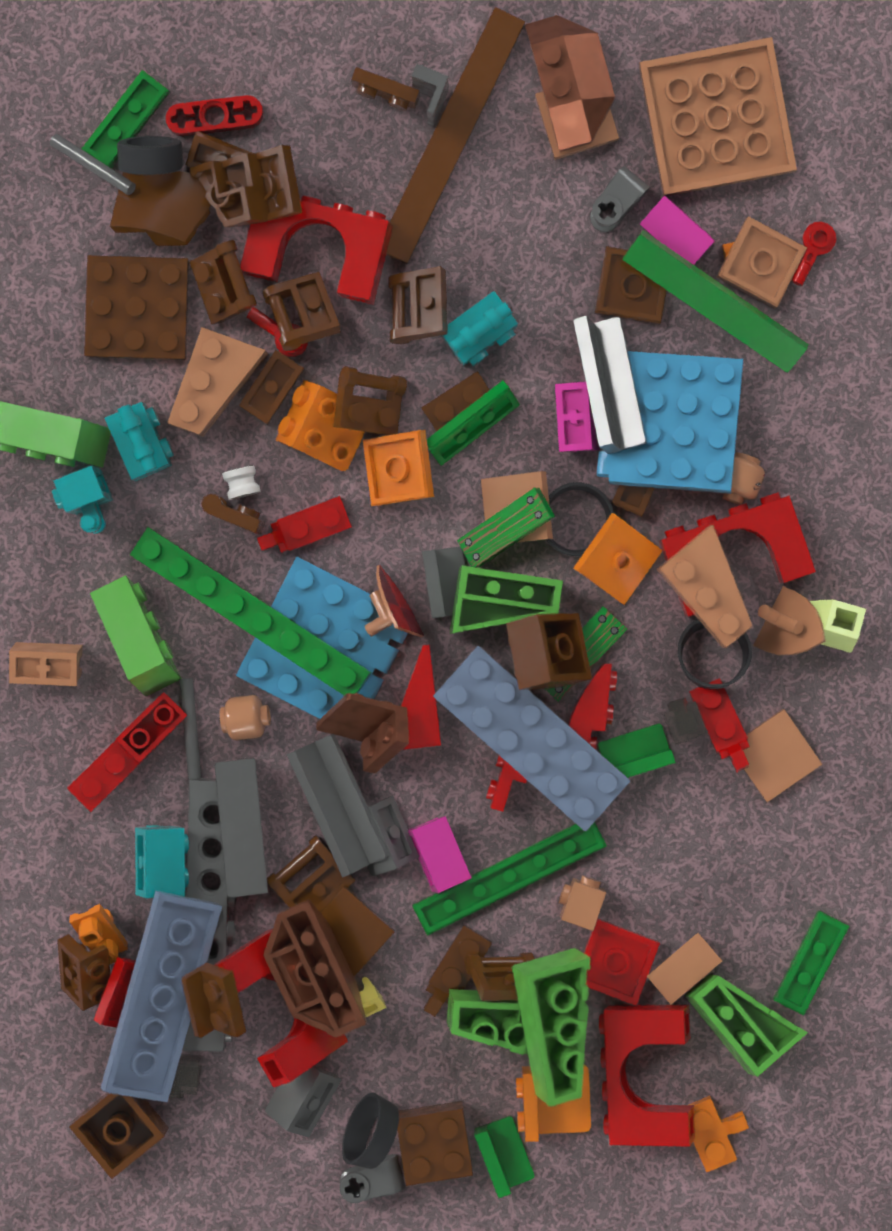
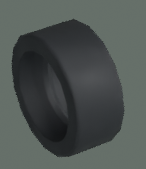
M139 136L125 138L117 143L118 169L122 172L139 175L173 173L181 170L183 167L182 141L179 139L164 136Z

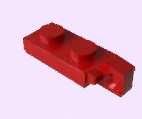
M338 496L278 519L277 522L270 524L273 532L260 536L257 540L261 551L278 545L282 553L350 529L352 525L342 499Z
M718 678V679H716V680H714V681L709 682L708 684H723V683H722L721 679ZM698 687L689 691L716 753H719L721 759L730 757L736 773L748 768L749 762L743 751L750 748L748 737L725 688L706 689Z

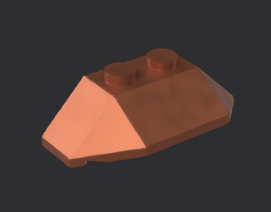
M558 15L525 24L559 152L592 143L615 100L598 33Z
M310 899L279 912L263 956L292 1017L326 1031L327 1034L335 1038L366 1025L367 1020L357 982L329 922Z

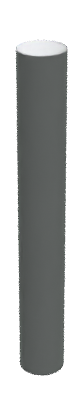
M55 134L51 138L50 145L125 194L131 195L135 190V183L62 136Z
M193 678L180 679L182 710L187 714V717L183 720L188 779L201 778L194 684Z

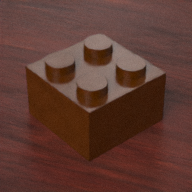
M579 613L536 614L506 623L508 642L512 651L514 672L519 690L560 688L592 679Z
M105 1093L77 1116L69 1126L111 1179L160 1141L169 1129L146 1099L113 1093Z
M463 1101L399 1110L397 1131L406 1186L473 1176Z

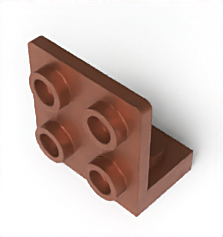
M357 693L346 694L316 722L317 731L362 741L360 754L363 757V771L374 774L409 744L407 708L394 705L389 701L366 698Z

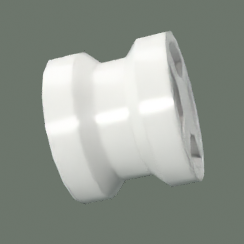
M255 466L242 467L222 473L224 481L229 485V491L227 492L229 500L261 492L260 486L254 480Z

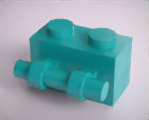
M493 291L447 325L448 334L441 335V337L463 367L469 362L472 366H475L489 355L486 351L496 342L501 347L516 336L513 330L517 328L518 322L512 316V311L505 302L503 303L495 291Z
M143 402L132 406L128 404L117 409V413L105 417V421L131 480L138 481L172 466L169 458L174 456L168 439L166 437L161 439L156 427L161 425L153 406L147 408Z
M91 465L53 480L56 489L52 490V494L58 508H63L66 513L77 515L83 513L80 519V526L85 532L94 534L103 532L106 527V521L100 505L113 501L102 470Z
M160 825L135 827V895L143 898H154L155 891L157 890L185 896V888L189 884V872L185 867V854L189 850V839L187 834H185V828Z

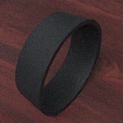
M573 482L564 484L549 495L550 505L557 496L571 490L585 491L600 501L605 510L606 521L611 513L614 514L612 505L606 495L595 486L587 483ZM546 539L554 549L569 556H582L586 550L566 549L557 544L553 539Z
M696 619L685 628L678 643V658L684 674L691 682L706 689H721L735 683L746 673L751 663L752 646L747 633L745 632L737 639L743 654L742 666L738 674L727 683L708 684L692 676L686 669L682 658L683 648L688 638L696 631L705 628L699 619Z
M374 1092L368 1093L359 1101L349 1118L342 1142V1156L347 1164L373 1169L384 1161L394 1143L399 1125V1111L395 1104ZM378 1117L374 1134L366 1148L369 1133Z

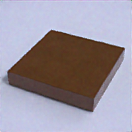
M606 246L594 314L660 325L667 290L622 260L628 250Z

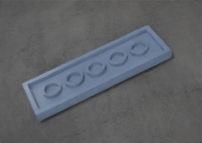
M479 646L471 652L433 695L435 699L585 832L630 782L625 775L529 690H519L517 679Z
M155 891L101 1084V1089L104 1092L168 1102L191 1020L181 979L207 962L222 909L220 904Z

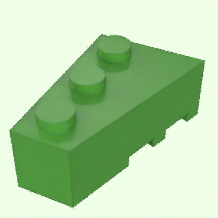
M0 401V451L16 454L17 448L26 450L25 456L45 461L46 455L56 457L54 463L75 467V463L80 462L103 468L111 435L108 427L83 419Z
M461 566L458 572L450 634L503 625L536 614H558L563 581Z
M708 974L684 995L747 1074L756 1077L808 1033L718 975Z

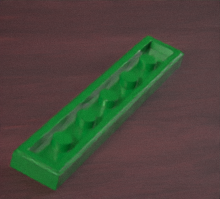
M644 230L641 231L622 259L786 373L792 369L808 348V343Z
M595 822L586 832L575 823L471 875L469 880L412 904V907L428 936L607 845Z

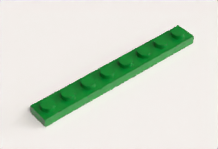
M150 527L146 528L130 553V556L345 696L348 693L358 694L371 675V671Z

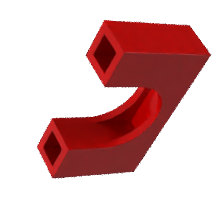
M302 196L300 200L302 213L250 224L240 264L242 273L245 275L278 283L285 250L292 236L300 229L309 225H327L341 233L346 249L337 293L342 298L374 305L393 229L392 224L385 220L386 215L369 210L366 211V215L353 213L354 208L348 205L334 203L333 208L320 205L321 200Z
M779 492L759 498L760 506L749 509L747 503L728 509L730 515L728 517L717 520L716 515L713 514L696 520L698 527L685 531L683 525L664 532L666 538L659 540L665 560L667 561L710 525L714 526L717 537L729 530H745L758 536L766 545L779 583H786L816 572L790 495L781 498ZM679 597L684 615H694V613Z
M272 929L263 932L214 964L233 972L238 993L261 978L275 981L263 956ZM294 1018L292 1028L285 1039L257 1057V1060L274 1088L290 1083L343 1046L348 1040L345 1034L335 1038L327 1034L326 1031Z
M609 1005L603 1010L604 1014L599 1016L600 1034L605 1036V1047L601 1048L600 1053L601 1067L606 1068V1081L602 1083V1099L607 1101L608 1114L604 1115L603 1129L604 1134L609 1135V1145L690 1147L695 1140L694 1105H656L646 1102L632 1090L626 1075L627 1060L635 1048L648 1044H686L691 1039L689 1005Z

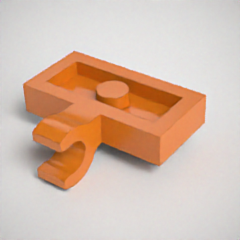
M711 1096L689 1104L694 1105L695 1140L693 1142L706 1173L736 1161L737 1156L728 1135L736 1134L749 1128L743 1111L720 1119Z

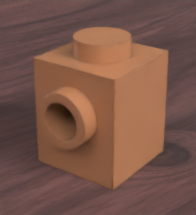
M582 875L581 880L573 878L571 885L564 884L558 902L563 904L560 914L561 920L593 931L606 895L605 889L600 887L601 882Z

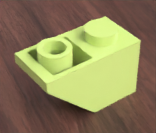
M833 599L810 601L816 608L823 623L825 642L821 645L851 653L859 639L866 609Z

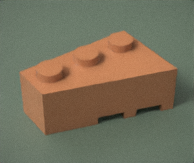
M202 327L167 423L204 437L234 396L246 384L260 363L268 356L267 351Z
M713 525L705 528L657 569L721 647L727 648L753 626Z

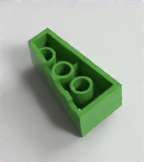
M573 948L512 966L535 1095L550 1107L582 1097L584 1070L582 1042L583 1035H586L584 1008L585 1001H588L586 975L587 970L590 969V957Z
M449 989L446 1022L451 1034L491 1046L510 1049L511 1052L521 1055L523 1053L528 1055L518 1000L481 1001L477 990ZM585 1002L584 1020L586 1021V1030H587V1019H588V1008H589V1007H588L587 1003ZM583 1035V1042H582V1052H583V1053L585 1052L586 1035Z

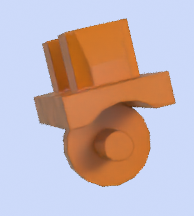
M101 904L95 905L85 913L70 915L69 922L78 933L79 939L84 946H87L90 951L101 945H105L109 949L110 965L116 962L118 953L128 950V942L114 924L113 915L108 909H103Z

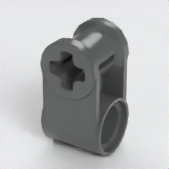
M623 166L593 204L590 220L594 228L600 232H609L615 229L629 211L633 210L641 201L650 186ZM610 208L613 211L611 217L607 216L605 219H602L600 217L601 210L606 211Z
M390 1154L376 1168L369 1169L354 1166L346 1169L341 1175L339 1187L341 1196L347 1202L359 1203L372 1198L398 1193L404 1190L406 1185L397 1155ZM351 1178H355L357 1183H361L359 1191L354 1192L352 1187H348Z

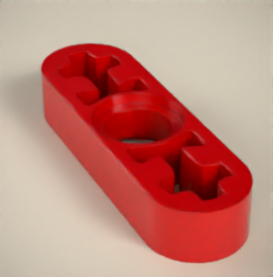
M250 95L178 103L168 109L166 124L173 134L182 137L195 135L197 131L208 134L250 129L261 123L264 111L260 101ZM247 103L251 105L252 109H257V113L252 114L251 120H246L244 115H233L236 122L230 123L231 116L227 108L228 105H233L234 112L243 111L245 108L244 104ZM212 107H218L224 111V119L218 125H211L205 119L206 112ZM194 109H200L199 119L203 125L202 127H197L196 120L186 121L185 128H179L177 123H172L173 119L178 118V112H184L186 117H196Z

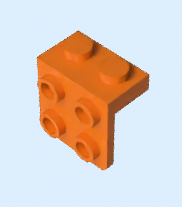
M303 380L301 386L293 394V403L287 416L279 424L276 441L301 451L335 469L346 471L365 432L333 427L337 393L321 385Z
M585 1064L582 1097L551 1107L535 1095L531 1067L522 1066V1077L516 1078L517 1098H523V1111H517L518 1132H524L525 1142H539V1134L588 1132L591 1129L589 1069Z

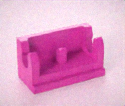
M664 196L640 223L658 241L693 265L716 241L667 196Z
M586 382L555 384L559 452L600 451Z
M446 816L437 817L408 829L419 855L418 860L432 892L439 893L471 879Z

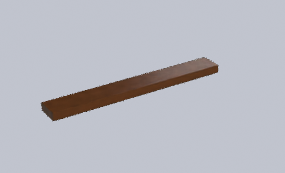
M497 7L494 8L390 221L393 229L386 255L408 265L518 40L525 21Z

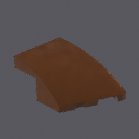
M279 145L258 153H244L223 161L212 160L190 168L191 175L194 178H198L206 190L205 197L210 205L215 207L217 216L225 228L256 224L302 213L290 145Z
M176 171L167 174L139 175L123 172L122 176L135 183L136 187L131 195L118 190L110 227L115 233L146 232L157 246L188 245L196 234L199 225L204 223L210 215L209 208L211 205L205 197L207 192L203 185L191 173Z
M346 886L320 911L329 922L353 976L362 969L395 932L389 924Z

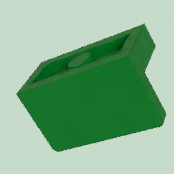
M660 723L598 743L600 754L627 778L676 763Z
M511 1115L474 1129V1136L498 1198L510 1195L511 1187L535 1177Z

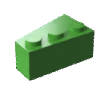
M125 575L90 593L128 680L147 697L182 679L172 660L174 657L169 645L165 640H162L158 632L161 629L158 620L152 611L148 612L144 604L148 599L139 582L134 584Z

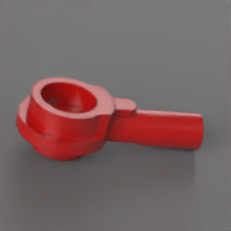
M822 221L814 222L805 229L802 240L803 245L807 249L791 279L792 283L802 287L817 257L827 254L835 246L836 233L828 223Z
M252 307L246 318L275 337V344L280 353L287 357H297L306 350L308 342L301 344L300 347L292 351L283 350L279 340L281 333L277 322L255 307ZM292 324L293 330L302 328L297 324Z

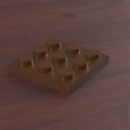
M87 255L84 356L186 360L189 259Z

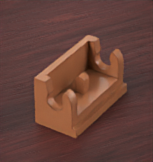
M16 642L9 650V683L77 686L82 674V668H79L83 653V645Z
M697 933L648 974L647 977L672 1005L719 965L722 960L701 935Z

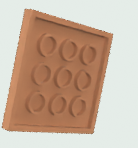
M772 37L639 63L663 197L796 172L797 167Z

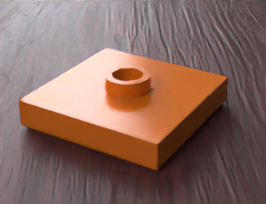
M416 430L363 440L371 506L434 497L426 430Z
M611 513L573 569L618 602L625 605L663 550L620 517Z

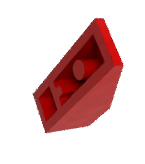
M430 644L423 645L401 704V707L407 708L409 744L402 750L441 745L437 702L433 697L435 685Z

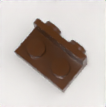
M69 934L57 939L61 989L82 1011L100 1004L110 978L109 949L105 945H101L88 952L82 943L79 944Z
M206 962L182 977L184 994L196 1037L202 1038L213 1030L235 1038L247 1032L232 971Z

